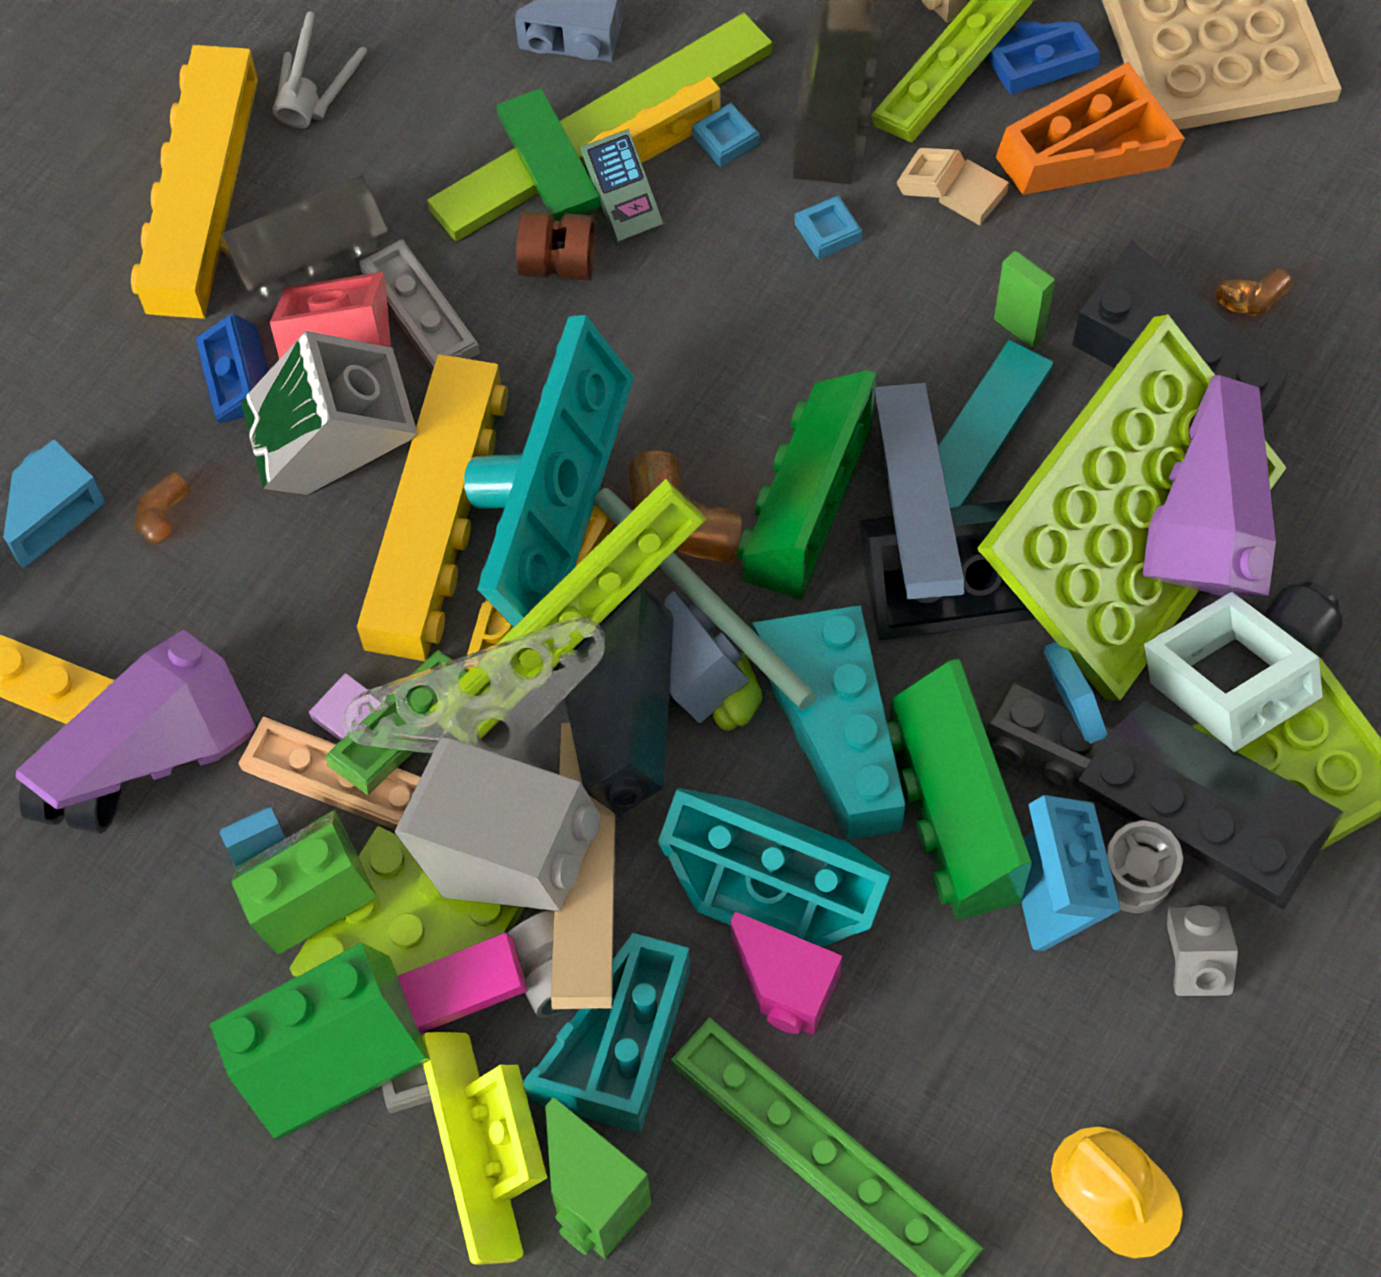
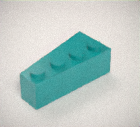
M861 605L753 622L752 630L817 694L812 705L801 710L768 677L771 683V690L780 708L783 707L795 731L794 736L803 754L806 753L816 773V780L846 840L902 831L905 802Z

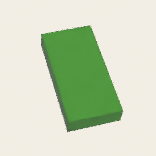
M1016 251L1012 252L1002 264L994 320L1031 348H1034L1045 335L1055 283L1054 277Z

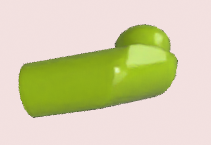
M741 653L743 657L736 664L750 681L739 691L723 700L724 703L713 712L716 724L725 731H732L737 725L745 726L751 721L762 702L760 685L745 653Z

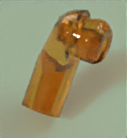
M1279 268L1273 269L1260 283L1244 279H1226L1216 289V300L1219 305L1227 307L1233 312L1253 316L1262 315L1292 287V279L1287 272Z

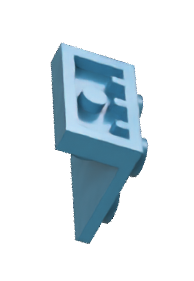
M1043 795L1028 804L1035 832L1023 838L1032 865L1021 903L1033 950L1046 951L1120 911L1094 803Z

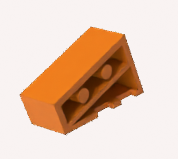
M1129 62L1006 127L996 159L1021 194L1027 195L1170 168L1185 138Z

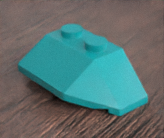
M678 788L675 792L658 840V844L665 856L668 855L681 885L697 912L730 926L734 913L738 912L820 947L871 929L891 877L890 872L853 845L839 838L744 800Z

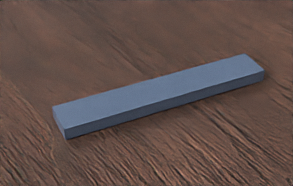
M926 383L876 387L874 402L907 599L964 594L963 572Z

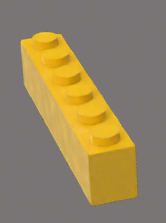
M193 45L189 63L183 64L181 67V96L179 103H173L170 113L172 134L170 142H164L162 145L161 167L163 171L160 182H154L151 191L153 213L151 221L145 222L141 233L143 254L140 264H134L131 274L132 291L134 294L139 295L145 314L205 319L258 84V77L250 49Z
M441 354L437 356L416 426L418 434L412 439L357 624L364 651L425 662L428 658L431 644H439L442 638L445 614L441 612L445 596L452 597L458 578V567L454 565L458 550H466L471 531V521L467 519L471 503L467 498L464 487L465 470L473 457L493 455L496 431L492 428L495 417H502L507 407L508 386L501 384L498 364Z

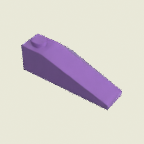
M1216 375L1212 376L1189 429L1192 441L1183 462L1175 463L1169 479L1174 483L1165 505L1156 507L1150 521L1142 576L1223 597L1230 592L1237 596H1267L1270 590L1276 538L1259 387Z
M183 629L144 653L16 770L15 778L55 809H60L119 791L121 783L150 774L156 780L171 775L172 767L194 760H197L201 766L218 761L253 737L256 725L225 660Z

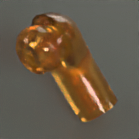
M173 471L147 491L139 500L134 527L138 534L141 532L144 534L150 544L155 545L172 532L171 524L163 516L167 509L191 491L185 480L176 471Z

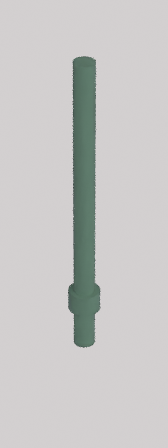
M610 488L602 489L595 496L594 503L617 526L633 511ZM674 552L658 566L801 710L812 705L817 694Z

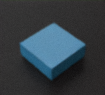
M732 103L727 104L692 125V137L720 168L760 145V134Z
M839 195L795 214V225L818 260L862 241V229Z
M267 807L221 829L219 832L236 867L285 838L271 807Z

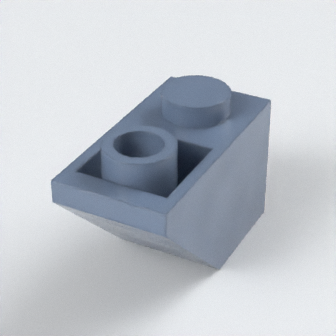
M535 0L518 9L515 15L519 49L530 50L540 54L551 53L578 57L584 60L594 59L612 62L623 19L622 0Z
M673 591L666 597L664 606L672 612L673 616L669 693L697 722L701 723L724 703L723 700L739 691L750 680L736 664L743 655L723 632L715 637L711 630L717 625L695 603L689 606Z

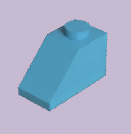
M55 439L42 449L30 453L23 460L22 464L12 471L3 537L16 561L23 568L27 567L105 504L94 477Z

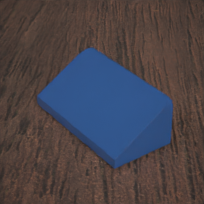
M232 313L195 338L215 419L220 423L244 417L241 401L269 371L257 327L253 323Z

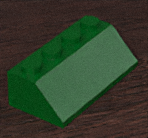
M865 370L816 382L808 401L801 399L798 401L791 421V429L795 430L790 443L781 442L773 463V472L777 473L772 486L763 485L757 498L754 513L759 516L753 530L745 528L737 547L736 558L742 560V581L803 600L872 430L877 373Z
M960 658L951 660L892 698L889 720L886 722L893 753L899 752L904 766V770L899 771L904 797L908 803L916 801L921 820L916 821L920 845L924 853L933 852L938 871L933 872V880L938 898L942 905L950 903L955 920L958 921L1021 904L1032 861Z

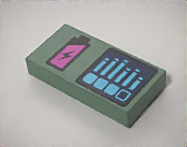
M629 129L580 147L592 182L600 195V203L615 242L663 224Z

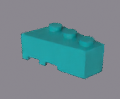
M632 933L613 959L612 1008L580 1009L570 1023L567 1021L556 1036L557 1041L538 1067H533L523 1081L528 1102L546 1106L554 1097L576 1116L641 1134L691 971L689 948Z

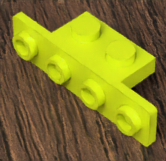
M427 1032L421 1037L430 1060L424 1063L423 1066L470 1261L474 1265L514 1262L523 1257V1249L510 1200L547 1179L519 1065H499L480 1077L471 1040L467 1033Z

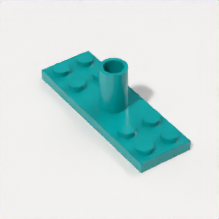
M587 315L569 316L561 340L557 345L556 355L547 382L542 390V397L523 454L475 456L469 461L465 470V492L468 500L475 508H504L502 517L497 525L496 535L486 565L481 573V580L477 590L513 627L575 568L594 508V499L599 492L634 381L633 374Z

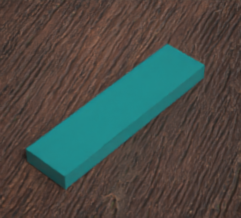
M1008 340L938 446L950 508L961 507L967 504L1052 373L1053 361Z

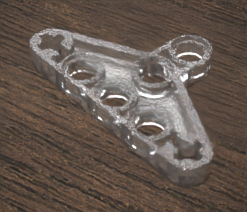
M585 617L571 618L362 692L352 699L344 712V730L349 738L361 745L433 753L440 738H450L536 767L525 738L601 660L606 644L604 632L600 625L592 619ZM580 630L584 638L593 636L595 642L589 646V656L581 658L577 650L560 654L559 661L565 667L556 671L552 669V651L544 640L554 638V648L557 649L571 642L572 631ZM531 648L541 655L544 665L539 674L534 677H523L514 671L511 658L517 650ZM476 666L487 672L491 685L486 693L472 696L462 690L459 685V675L467 667ZM418 685L430 687L437 695L438 705L436 709L429 714L415 713L407 704L406 696L409 689ZM395 694L397 712L407 722L404 725L395 726L396 713L380 719L377 725L378 731L372 732L368 724L358 725L356 719L362 713L363 705H368L371 712H379L389 708L392 702L387 695ZM492 718L502 720L510 730V739L501 747L487 746L482 742L478 733L482 722Z

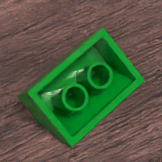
M362 942L210 1023L229 1079L272 1137L278 1140L430 1060L390 956Z

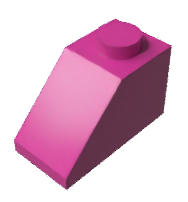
M735 912L731 920V942L760 1013L768 1016L767 1021L781 1031L799 1034L800 1030L814 1035L841 975L842 956Z

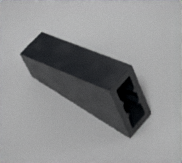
M640 586L627 596L558 663L582 785L589 796L618 816L664 788L673 616L668 608Z

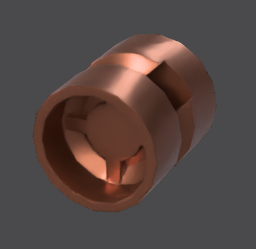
M523 211L519 221L517 237L518 275L548 278L552 271H557L561 279L590 281L595 254L596 232L594 216L565 214L560 221H556L551 212ZM557 242H564L565 249H557Z

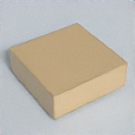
M919 148L898 179L897 185L903 195L943 198L966 162L960 150Z
M967 159L944 197L939 198V203L981 225L1006 195L1009 182Z

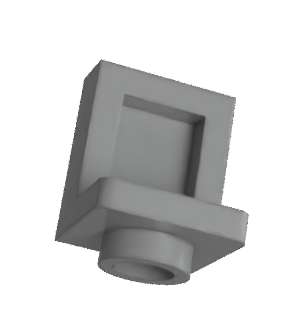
M1196 905L1192 907H1168L1167 928L1176 961L1173 983L1175 994L1177 996H1224L1232 994L1238 948L1226 906L1209 907Z

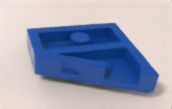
M1017 22V31H1008L985 58L1009 94L1012 95L1098 67L1100 51L1079 22H1054L1052 24Z

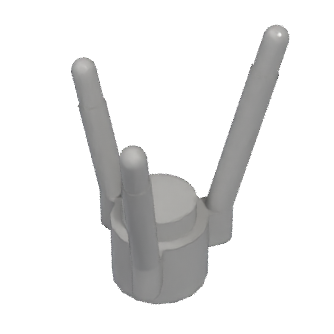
M312 11L307 12L293 66L292 54L286 52L283 55L278 93L272 108L274 116L280 122L293 128L308 127L312 118L322 121L329 104L367 55V49L360 47L319 99L316 93V85L312 81L301 77L315 21V13Z

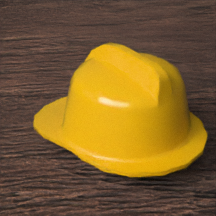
M1099 1126L1080 1129L1063 1140L1054 1153L1051 1167L1054 1189L1063 1203L1091 1233L1116 1254L1134 1259L1154 1256L1169 1247L1180 1231L1183 1212L1179 1193L1165 1173L1135 1142L1117 1130Z

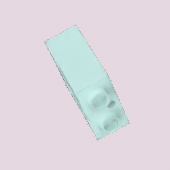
M1233 592L1204 607L1199 612L1144 644L1150 683L1233 752L1323 697L1319 657ZM1236 639L1269 664L1270 667L1225 694L1191 666Z

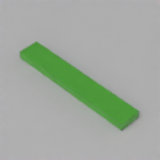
M710 1017L671 1059L672 1067L918 1277H962L981 1254L982 1246Z

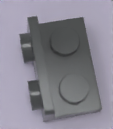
M1013 683L997 715H992L986 729L993 754L999 759L1015 765L1022 763L1041 772L1048 782L1064 789L1072 787L1083 793L1084 789L1079 779L1104 741L1102 739L1092 744L1085 741L1066 707ZM1105 726L1108 734L1112 729Z

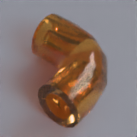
M647 451L633 458L629 464V492L634 509L665 479L668 480L707 519L676 551L704 560L732 563L736 557L740 541V512L704 505L689 497L681 485V466L677 458L670 453Z

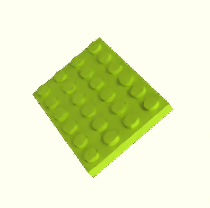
M1169 315L1153 317L977 548L1058 645L1068 648L1081 672L1106 701H1121L1147 664L1144 644L1171 629L1199 591L1142 576L1150 521L1156 507L1165 505L1174 483L1169 479L1175 463L1183 462L1192 441L1189 429L1212 376H1215ZM1265 440L1271 490L1285 471L1286 466Z

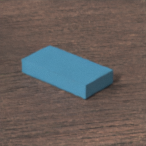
M1057 642L1044 646L1045 650L1043 652L1056 689L1085 741L1092 744L1106 738L1107 731L1093 691L1068 648L1060 647Z

